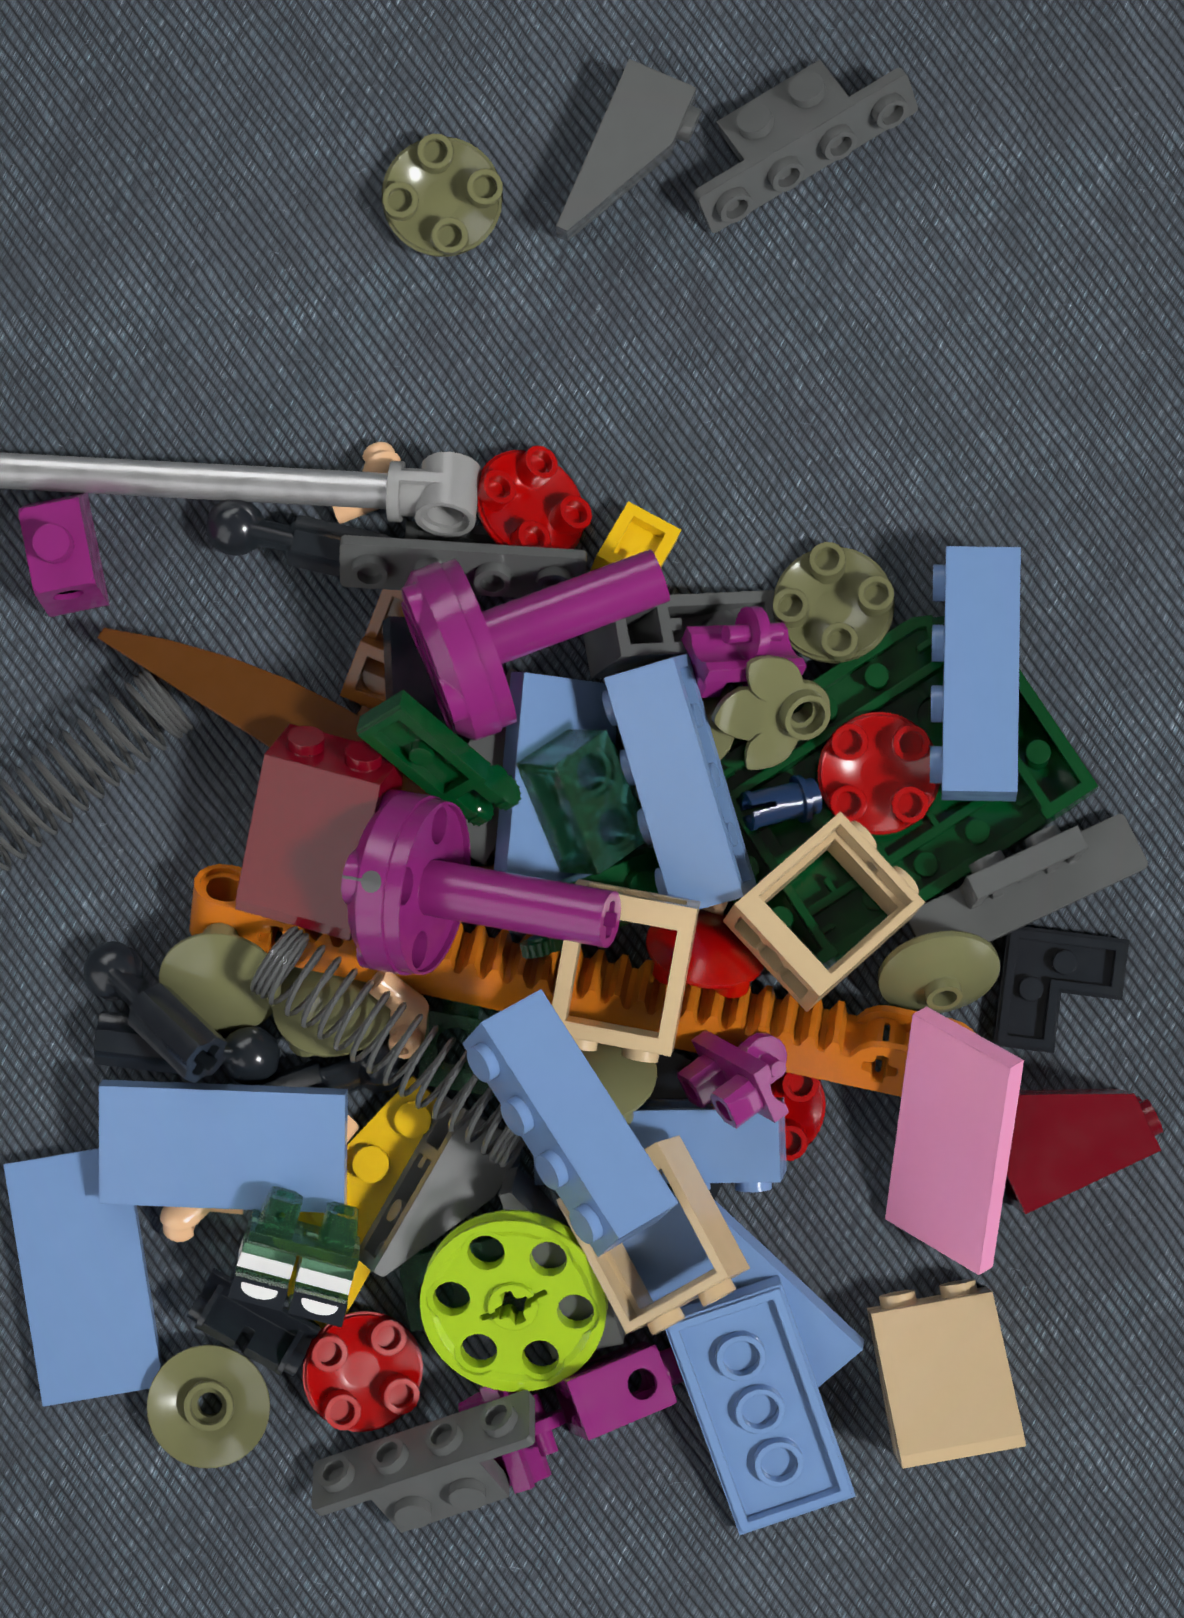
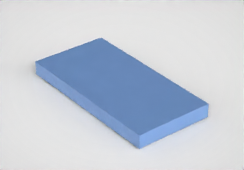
M511 672L510 692L516 710L517 722L506 726L503 768L509 776L512 775V778L516 780L522 794L520 795L521 800L518 805L507 811L504 809L500 810L499 808L494 870L560 881L605 863L617 726L610 724L604 710L602 694L603 691L607 690L605 683L527 672Z
M102 1080L99 1084V1204L345 1213L347 1207L348 1089Z
M99 1148L3 1164L42 1406L150 1389L154 1377L163 1364L137 1205L99 1204Z
M679 1201L658 1222L623 1242L653 1302L714 1269ZM715 1201L750 1267L749 1270L731 1279L736 1289L779 1275L818 1387H820L863 1350L864 1339ZM697 1298L682 1307L700 1302V1300Z
M779 1275L739 1288L705 1307L702 1306L701 1302L682 1307L681 1310L686 1318L665 1330L739 1535L856 1497Z

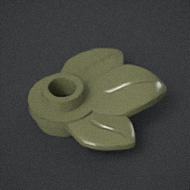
M764 655L752 658L747 662L746 677L748 686L738 687L725 695L718 703L712 715V721L721 731L735 738L747 740L744 752L745 767L748 770H759L774 767L785 761L799 740H809L821 734L829 723L831 711L830 700L824 689L814 681L803 680L798 667L792 661L779 656ZM804 703L801 710L793 713L800 704Z

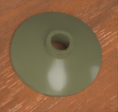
M963 931L932 932L915 937L895 948L884 959L879 968L878 985L881 995L892 1006L914 1011L929 1007L938 1013L949 1012L973 1003L991 989L999 976V957L996 949L989 941L973 933Z
M198 1345L177 1353L160 1368L149 1389L147 1416L155 1439L170 1456L193 1467L218 1468L242 1459L258 1444L269 1421L270 1396L261 1372L246 1356L225 1346ZM211 1392L218 1395L222 1402L221 1410L215 1414L203 1412L199 1406V1398L203 1394Z

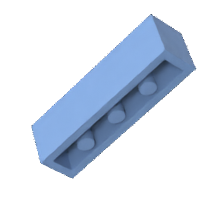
M946 546L945 564H933V601H945L944 625H932V662H944L943 685H931V722H943L942 746H930V783H942L941 800L1016 801L1018 792L1021 547Z
M689 654L672 657L605 677L607 690L603 691L602 694L603 706L610 724L618 726L625 748L620 751V763L624 777L629 785H636L642 806V809H639L637 812L639 829L644 841L648 845L653 844L660 867L655 870V882L658 893L700 901L699 910L742 898L757 884Z
M542 989L482 1021L462 1043L467 1050V1060L471 1070L479 1080L488 1083L501 1104V1113L506 1125L514 1134L523 1138L535 1157V1167L541 1180L547 1187L556 1190L570 1212L569 1219L574 1232L583 1242L591 1245L598 1257L655 1224L678 1204L677 1199Z
M775 1097L784 1102V1097ZM647 1099L640 1108L633 1112L634 1118L629 1126L644 1149L658 1141L680 1135L708 1190L711 1189L710 1183H735V1190L739 1192L768 1191L772 1189V1183L782 1181L787 1171L785 1116L774 1123L757 1113L736 1129L724 1122L717 1113L712 1101L705 1107L700 1108L688 1099ZM534 1157L535 1185H545L536 1170ZM663 1173L661 1175L662 1178L664 1179L666 1184H669L666 1176Z

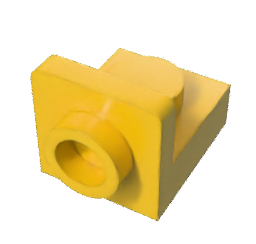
M628 501L596 555L590 571L648 549L653 551L662 568L680 535L681 529Z

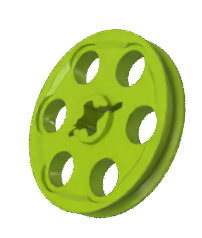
M501 1210L485 1213L462 1223L452 1230L432 1254L420 1294L422 1323L430 1343L442 1360L466 1379L487 1388L506 1392L544 1389L561 1382L577 1372L596 1350L605 1328L608 1310V1298L572 1230L563 1223L546 1215L524 1210ZM491 1236L499 1240L503 1245L505 1253L497 1261L485 1262L473 1255L469 1245L477 1237ZM544 1242H552L559 1245L565 1251L567 1259L559 1267L545 1268L534 1260L532 1256L533 1248ZM445 1282L459 1283L468 1291L470 1300L461 1307L451 1308L438 1300L435 1290ZM511 1291L515 1298L526 1296L524 1310L517 1311L513 1304L502 1306L505 1292ZM569 1295H580L591 1302L594 1312L584 1320L575 1321L568 1319L562 1314L559 1309V1303ZM483 1334L494 1341L497 1352L487 1359H475L465 1352L463 1341L468 1336ZM534 1341H546L556 1348L559 1357L551 1365H535L525 1356V1347Z

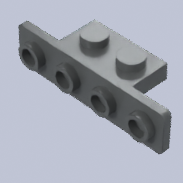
M818 60L718 120L717 124L722 137L741 162L694 191L701 214L711 232L717 233L728 225L742 220L753 210L783 192L792 190L801 181L831 163L845 158L856 148L884 131L898 126L904 119L916 113L918 110L917 102L909 78L904 70L900 67L896 68L849 97L822 61Z
M407 521L405 539L343 535L340 540V584L344 587L401 590L411 571L435 562L441 564L455 558L461 565L475 595L520 598L586 573L587 553L584 550L498 545L487 533L484 526L476 525L467 534L445 537L423 530L416 522Z
M1117 814L1083 831H1080L1077 825L1061 833L1057 825H1052L1024 840L1027 847L1026 850L1008 858H1005L1002 850H999L969 865L972 875L966 877L960 888L924 904L907 924L914 938L938 931H963L973 933L992 942L1145 870L1148 866V861L1123 814Z
M522 1390L320 1459L313 1466L311 1507L319 1516H324L372 1500L395 1527L403 1533L508 1498L509 1476L494 1458L534 1444L535 1398L528 1390Z

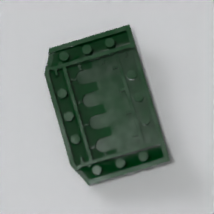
M932 615L911 617L886 633L882 641L867 654L851 661L842 662L813 680L824 689L829 697L831 711L829 723L818 736L809 740H799L790 756L782 763L766 769L748 770L744 764L747 740L734 737L730 750L720 762L756 884L835 816L829 810L822 797V810L819 814H814L810 822L801 823L798 819H793L750 831L743 822L742 817L766 808L761 806L740 811L739 799L742 792L756 791L789 783V779L793 775H801L804 779L813 778L819 787L818 764L827 740L842 724L856 716L867 713L885 712L902 716L923 729L934 746H942L943 722H931V685H943L944 662H932V625H944V616L933 617ZM1019 669L1018 792L1016 801L941 800L942 783H940L936 798L922 819L896 833L871 835L876 841V850L892 867L898 866L913 878L919 889L918 895L926 904L971 875L972 872L969 865L996 851L1002 850L1005 853L1097 791L1098 784ZM804 703L800 704L793 713L801 710ZM827 850L766 903L825 968L841 959L888 917ZM741 898L732 900V903L735 904Z

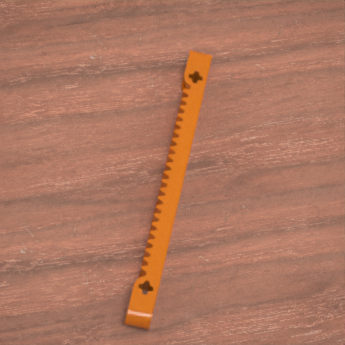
M216 864L200 870L194 878L189 932L192 936L203 933L204 929L211 924H228L238 932L240 937L255 943L268 954L275 944L277 932L279 931L284 934L289 928L294 926L235 909L242 867ZM460 922L449 951L432 972L426 975H395L420 994L498 1011L508 1008L542 989L552 1005L561 952H553L550 955L539 958L525 959L522 956L520 943L533 935L526 934L519 943L512 942L509 930L502 929L495 938H491L488 936L485 926L477 925L471 933H467L464 931L462 922ZM298 927L299 930L302 929L304 933L309 934V941L294 967L303 969L320 945H325V952L311 971L325 973L333 960L341 956L342 961L333 974L334 976L346 978L353 968H357L358 974L354 980L368 982L378 972V970L363 968L359 965L356 952L357 947L353 939L348 941ZM580 948L569 1016L659 1032L668 985L662 984L652 975L653 960L646 959L640 968L636 969L632 968L629 955L622 954L613 964L608 963L605 950L598 949L589 959L584 958L582 948ZM686 984L674 1048L697 1053L691 1040L704 1030L711 1032L736 1047L748 1037L756 1033L766 1032L780 1039L785 1045L787 1052L786 1072L901 1097L912 1015L917 1011L895 1006L877 1005L866 1008L856 1016L848 1014L845 1001L839 1000L828 1010L824 1009L821 999L806 1012L789 992L782 1000L776 999L773 986L766 985L759 994H753L749 986V991L744 996L728 998L718 994L714 989L699 988ZM949 1018L950 1020L974 1032L973 1029H971L963 1022ZM885 1025L890 1026L888 1041H882ZM876 1059L882 1060L881 1071L879 1072L875 1070Z

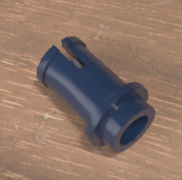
M793 775L789 779V783L756 791L742 792L739 804L740 811L761 806L766 808L742 817L746 827L753 831L759 827L798 819L801 823L810 822L813 815L819 814L822 810V797L818 784L813 778L804 779L801 775Z

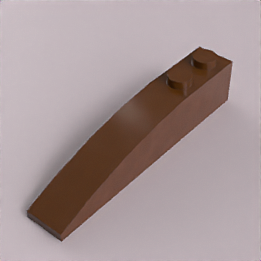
M103 628L97 637L268 747H271L289 723L297 726H313L324 733L354 741H364L358 736L356 729L360 716L370 710L365 706H362L356 715L345 707L289 679L232 657L172 640ZM403 773L402 791L429 795Z

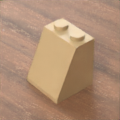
M964 1279L939 1285L941 1295L920 1299L916 1298L915 1290L883 1294L879 1296L880 1306L867 1308L892 1449L902 1469L1026 1446L993 1292L987 1286L977 1288L975 1279Z

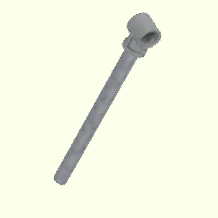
M455 452L431 454L422 461L421 469L406 468L404 461H391L388 473L0 453L1 489L206 500H242L246 502L386 509L389 522L401 523L404 516L414 517L417 525L423 530L445 537L464 535L474 528L478 504L477 488L481 476V468L475 460Z

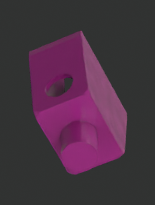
M88 493L29 503L19 508L18 515L33 591L48 616L55 617L110 606ZM79 590V591L73 592V593L59 594V593L65 592V591Z
M641 1341L587 1361L577 1372L553 1385L560 1407L564 1410L570 1433L589 1441L677 1403L672 1386L680 1384L684 1380L672 1347L658 1351L655 1344ZM638 1370L642 1378L641 1385L637 1391L630 1393L628 1389L629 1376L632 1372Z

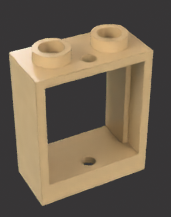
M841 811L738 900L723 920L806 1012L903 927L925 903L918 895L919 889L913 878L898 866L892 867L876 850L877 844L871 833L859 822H850ZM826 850L888 915L887 918L828 970L766 904Z
M578 879L575 883L577 885L618 892L621 900L620 920L677 931L659 1032L569 1016L581 943L563 940L552 1002L553 1008L580 1050L596 1051L598 1043L622 1047L621 1056L635 1061L657 1063L659 1055L671 1057L676 1041L701 902Z
M680 1135L658 1141L644 1150L660 1175L664 1173L714 1269L653 1302L623 1243L598 1257L591 1245L583 1242L574 1232L569 1219L570 1212L561 1198L556 1200L626 1334L648 1326L651 1334L655 1335L686 1318L680 1307L699 1298L702 1306L705 1307L737 1290L731 1279L750 1269Z

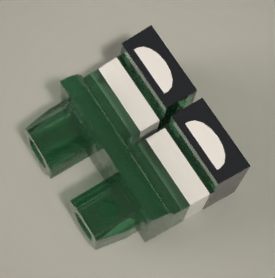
M272 1186L261 1209L252 1210L230 1274L227 1298L282 1312L297 1256H300L290 1288L288 1314L342 1327L351 1283L359 1261L360 1237L357 1236L358 1209L338 1202H327L321 1225L309 1224L298 1221L303 1204V1196L293 1190Z

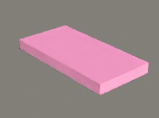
M925 1007L912 1015L885 1220L977 1275H980L993 1267L1024 1060L929 1007Z

